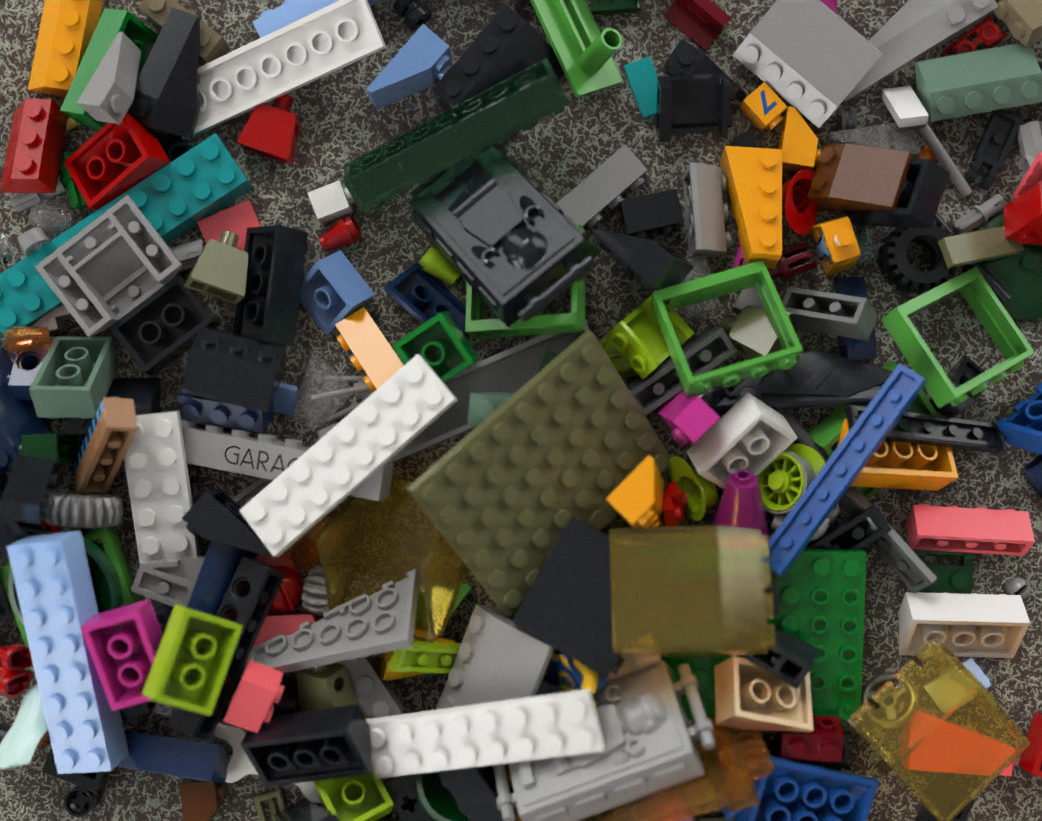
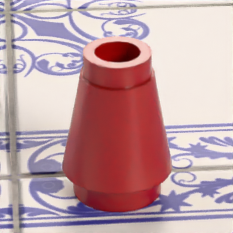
M352 216L342 217L320 236L318 240L324 251L329 252L357 242L358 237L362 236V231Z

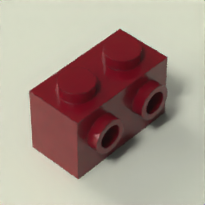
M812 715L813 731L811 732L778 731L777 739L782 759L842 762L844 734L839 716Z

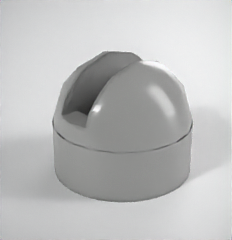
M1012 577L1005 584V592L1007 595H1015L1014 593L1024 586L1025 588L1017 594L1021 595L1022 600L1030 595L1031 586L1023 578Z

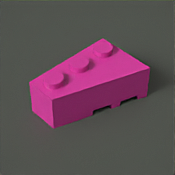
M684 389L653 410L672 430L670 436L682 448L685 445L691 448L720 419L699 396L695 394L686 396Z

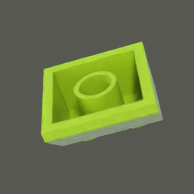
M373 768L369 775L313 781L326 811L330 810L332 815L336 814L340 821H377L392 813L394 804L381 779L375 778Z

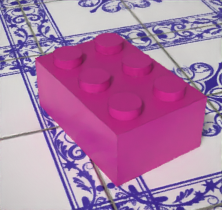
M150 599L93 615L81 627V631L111 710L114 711L151 701L142 692L161 644L163 633Z

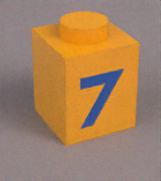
M763 82L743 100L739 108L762 132L767 127L771 130L774 129L784 119L782 114L787 106L766 82Z

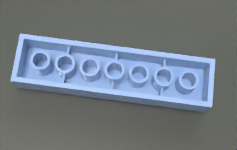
M81 531L27 536L7 546L57 772L58 774L112 771L129 755L120 710H111L81 631V627L93 615L99 613Z

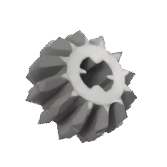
M316 565L309 571L308 577L305 578V585L302 587L303 594L301 598L303 600V608L306 611L312 612V614L320 616L335 608L336 604L339 603L341 587L343 585L341 573L325 565Z

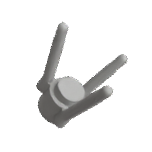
M367 374L325 377L327 382L357 383H353L352 388L312 395L311 399L313 401L355 394L356 400L362 399V401L326 419L328 423L350 414L372 394L363 380Z

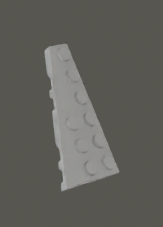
M415 568L407 572V578L395 584L391 580L382 585V590L370 596L364 593L323 613L324 618L312 624L307 621L299 625L298 631L286 637L280 634L253 647L247 658L245 668L250 659L283 673L412 647L420 585L419 572Z

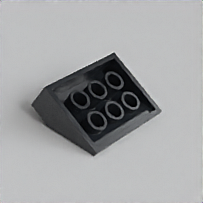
M505 4L434 88L433 95L437 103L484 141H489L495 147L502 150L565 74L553 48L525 19Z

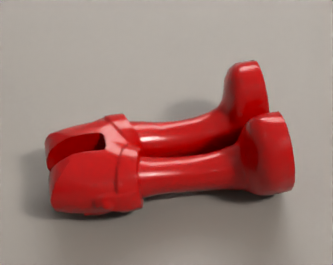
M13 644L8 648L0 645V677L2 678L0 680V693L6 698L13 699L20 696L27 689L33 678V672L26 669L33 664L30 648L22 644Z

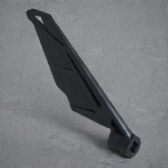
M814 349L801 354L798 363L792 368L771 370L760 378L748 377L732 392L724 385L713 388L706 394L697 396L714 412L729 411L747 392L772 409L870 404L893 371Z

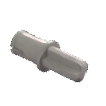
M58 174L55 193H19L10 198L12 207L16 212H21L39 203L46 204L47 199L67 191L66 186L61 182L63 177Z
M995 194L981 205L972 206L970 212L952 223V230L957 235L972 231L979 225H986L990 218L1004 211L1003 207L1007 205L1006 201L995 206L996 203L1004 199L1001 195Z

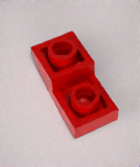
M676 481L671 482L667 486L662 498L667 537L678 535L677 524L682 523V520L685 519L683 508H688L686 492L680 491Z

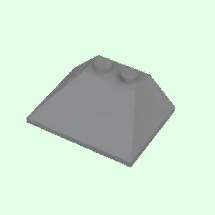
M126 195L36 265L35 268L88 337H92L108 329L171 281L183 265L132 198Z

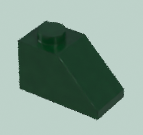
M57 433L22 435V442L19 445V455L55 460V465L74 464L80 451L79 436Z

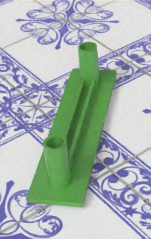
M530 0L575 97L579 98L619 85L623 81L612 58L613 54L622 45V37L613 28H606L600 33L585 0Z

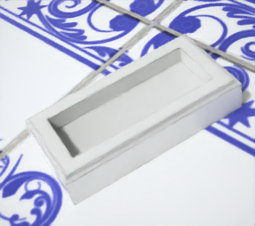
M911 86L882 90V100L899 128L928 123L929 115Z

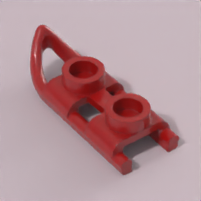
M991 14L948 46L939 57L946 56L952 50L955 54L976 51L975 48L982 42L986 45L983 49L993 48L1008 37L1006 32L1003 34L999 32L998 26L992 23L994 16ZM977 33L978 37L970 42L968 38Z

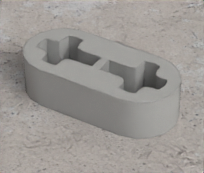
M41 227L32 228L18 238L20 248L25 257L50 242Z

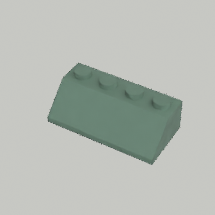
M1022 43L915 62L917 97L928 113V121L930 122L1042 102V71L1031 47L1025 48Z

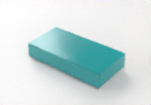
M649 56L626 64L623 67L642 120L655 116L657 110L658 76Z

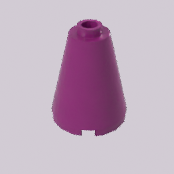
M738 470L729 475L711 528L712 540L716 546L728 549L753 550L764 548L769 540V528L758 479L747 470Z

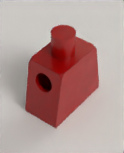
M285 94L276 98L273 106L264 103L257 105L238 137L237 143L242 149L293 166L301 125L298 116L290 113L294 99Z

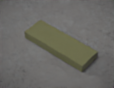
M1004 226L944 237L938 241L948 268L1015 255L1024 250L1023 245L1016 240L1005 238Z

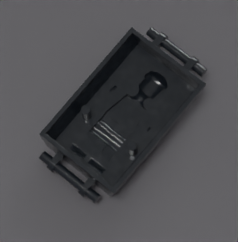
M475 140L466 148L461 147L456 152L457 155L429 178L424 177L419 181L420 185L410 192L413 197L410 204L414 222L505 326L509 328L520 318L526 322L536 313L538 315L546 310L544 306L576 280L578 282L586 277L585 273L596 265L593 259L601 252L586 234L501 149H498L487 140L482 144Z

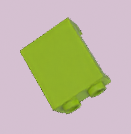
M652 295L604 336L642 379L647 377L670 356L651 308ZM671 310L667 314L681 346L694 334V331L675 310Z

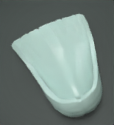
M38 683L32 686L23 697L17 717L0 743V770L28 765L40 739L48 730Z

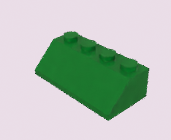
M104 8L60 109L61 112L79 124L95 131L100 130L107 122L96 121L77 104V101L118 32H123L141 50L137 79L158 37V34L128 10Z

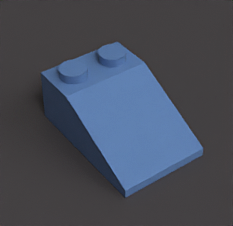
M422 24L367 87L366 90L372 105L378 109L435 85L439 79L442 80L453 64L450 46Z

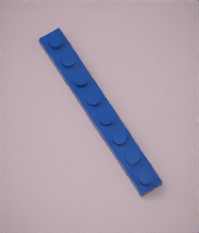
M901 363L898 364L756 558L783 577L927 383L924 377Z

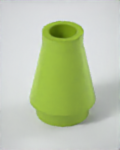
M431 246L418 262L423 267V271L441 279L450 286L460 275L446 257L434 246Z

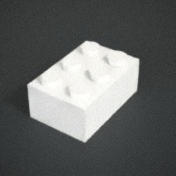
M747 392L687 451V454L699 475L724 489L729 475L738 470H747L757 477L798 437L783 415Z

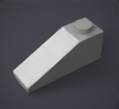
M118 32L77 101V104L96 121L119 125L134 100L141 50L123 32Z

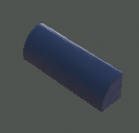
M211 540L187 607L216 616L237 566L240 564L243 556L249 557L251 551Z
M124 730L129 755L117 765L118 767L225 784L228 760L226 751L222 746Z

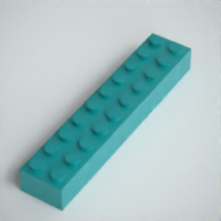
M216 133L2 272L0 274V331L5 339L19 342L20 336L30 335L29 329L39 319L50 311L64 305L35 266L126 195L132 198L165 243L169 244L198 225L197 221L213 215L254 188L224 141Z

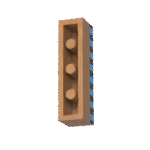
M119 397L102 398L73 465L77 494H107L138 430L133 399Z

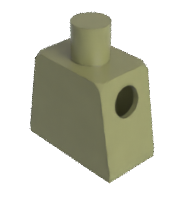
M223 231L219 241L209 239L195 262L184 287L237 305L245 295L249 257L246 251L236 248L239 236L230 231Z
M748 305L744 307L738 319L725 315L720 322L719 327L723 328L726 334H729L728 338L737 350L735 354L746 360L782 350L765 308ZM786 311L793 326L791 313Z
M331 663L297 671L300 710L310 711L358 704L347 668L344 665Z

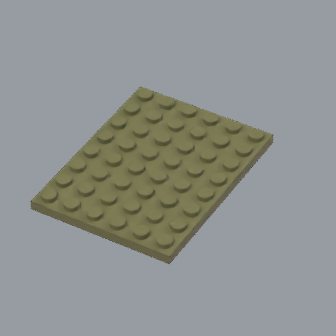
M586 331L407 487V490L500 611L509 617L523 603L572 516L601 531L618 515L606 500L608 496L648 455L654 459L661 474L670 467L669 459L671 457L594 333Z

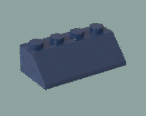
M4 347L0 348V477L11 474L19 454L22 435L53 434L44 417H37L33 401L17 400L11 389L8 388L7 375L12 371L13 363Z

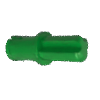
M63 152L65 158L62 155L60 162L63 175L61 182L66 186L73 209L85 208L87 204L64 164V161L74 152Z

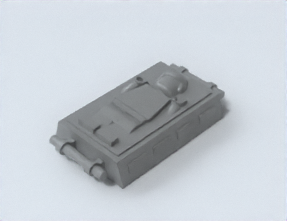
M662 660L659 663L612 680L605 687L597 691L595 695H592L605 744L603 752L509 763L514 793L512 794L509 790L505 764L493 765L498 791L496 802L498 809L502 812L503 821H515L513 810L515 807L518 808L522 821H579L705 775L695 741L701 739L705 750L714 748L716 746L712 735L714 728L712 722L706 717L697 690L699 683L697 677L692 675L689 664H682L678 667L681 677L679 682H675L672 669ZM684 694L687 695L695 720V724L692 727L689 726L680 698Z

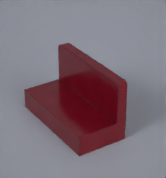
M675 0L664 14V18L704 51L712 45L727 27L731 18L711 0Z

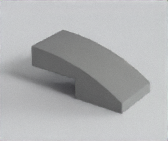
M62 305L39 319L29 329V334L33 337H47L66 332L65 320L74 317Z

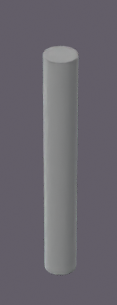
M928 123L919 126L918 132L942 168L950 173L949 178L962 197L969 195L972 189Z

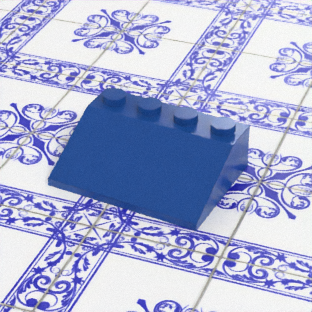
M766 755L752 778L751 803L736 814L734 821H867L879 780Z

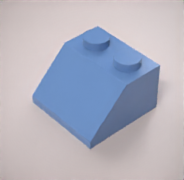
M340 250L317 261L303 278L300 302L328 336L337 329L335 324L365 307L375 296V293Z

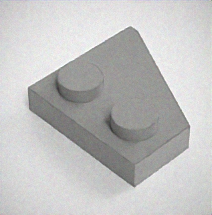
M205 556L143 561L139 566L131 591L172 607L175 604L187 607Z

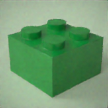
M448 311L440 312L392 345L405 365L417 354L421 355L444 384L480 360Z

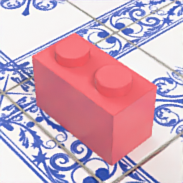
M249 659L223 721L258 733L262 723L268 724L275 707L271 705L272 702L278 703L284 690V686L280 685L283 672Z

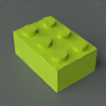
M175 604L142 694L156 702L211 716L243 625Z

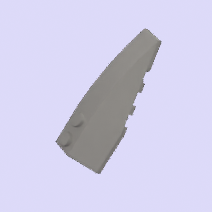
M909 0L869 40L883 55L843 100L844 103L986 19L999 7L996 1Z

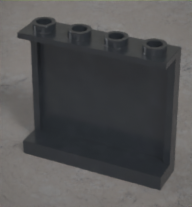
M572 516L512 622L608 678L611 672L617 675L625 660L620 656L626 645L632 648L640 632L636 630V627L640 620L647 621L655 605L650 602L655 593L657 592L662 595L670 579L666 577L668 570Z

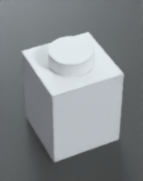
M340 181L308 192L317 219L321 224L353 212L350 205L355 203L349 186L344 188Z

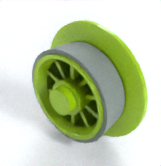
M791 444L757 476L764 509L769 511L774 518L776 514H784L786 516L789 514L825 465V460L815 449L803 444Z

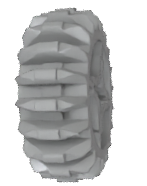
M53 491L50 493L52 495L49 513H44L42 517L43 521L55 526L75 528L113 527L121 523L124 512L123 498L109 493L101 495L77 494V491Z

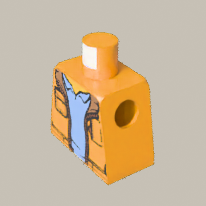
M836 217L814 224L810 232L825 277L853 268L861 256V252L849 217Z

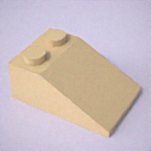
M732 656L714 666L716 725L742 730L813 731L810 672H808L799 687L795 688L745 658Z

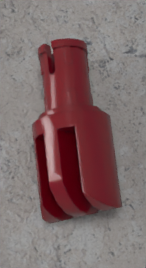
M805 242L782 251V256L775 269L767 268L771 279L780 277L787 280L817 268L816 261L806 263L813 258L811 251H805L809 248L808 243Z

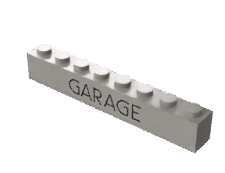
M181 420L186 460L189 464L274 480L311 448L303 446V441L297 439H285V442L277 441L276 436L271 434H258V437L250 436V431L232 429V432L224 431L222 426L206 424V427L198 426L197 422ZM387 462L349 496L374 501L389 498L394 463Z

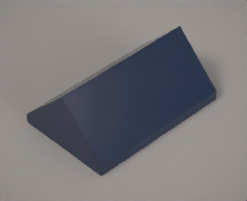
M418 262L385 286V292L421 325L440 312L448 311L462 333L466 334V306L431 274L423 271V267Z

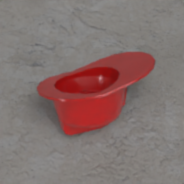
M809 169L800 170L792 179L782 184V215L786 218L793 232L799 235H806L812 230L819 208L818 204L807 198L815 172Z
M284 552L279 557H273L272 554L270 556L257 555L254 560L285 573L269 612L281 614L294 611L303 594V582L293 561Z

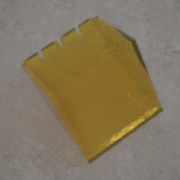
M392 475L389 498L374 501L352 496L317 540L329 609L331 610L364 593L370 596L382 590V585L391 580L395 584L407 578V572L416 568L420 574V585L414 628L416 631L413 639L434 643L438 635L443 636L460 591L465 564L407 490V487L415 479Z
M727 526L610 529L614 654L689 660L768 654V647H775L774 624H766V619H774L772 593H764V589L772 588L770 563L762 562V557H770L768 536L761 535L760 529Z
M934 638L915 655L924 664L922 667H919L910 659L893 676L902 686L897 688L888 680L871 696L879 707L875 710L866 701L851 715L852 717L848 720V723L856 737L938 821H951L1022 754L1031 743L985 686L945 645Z

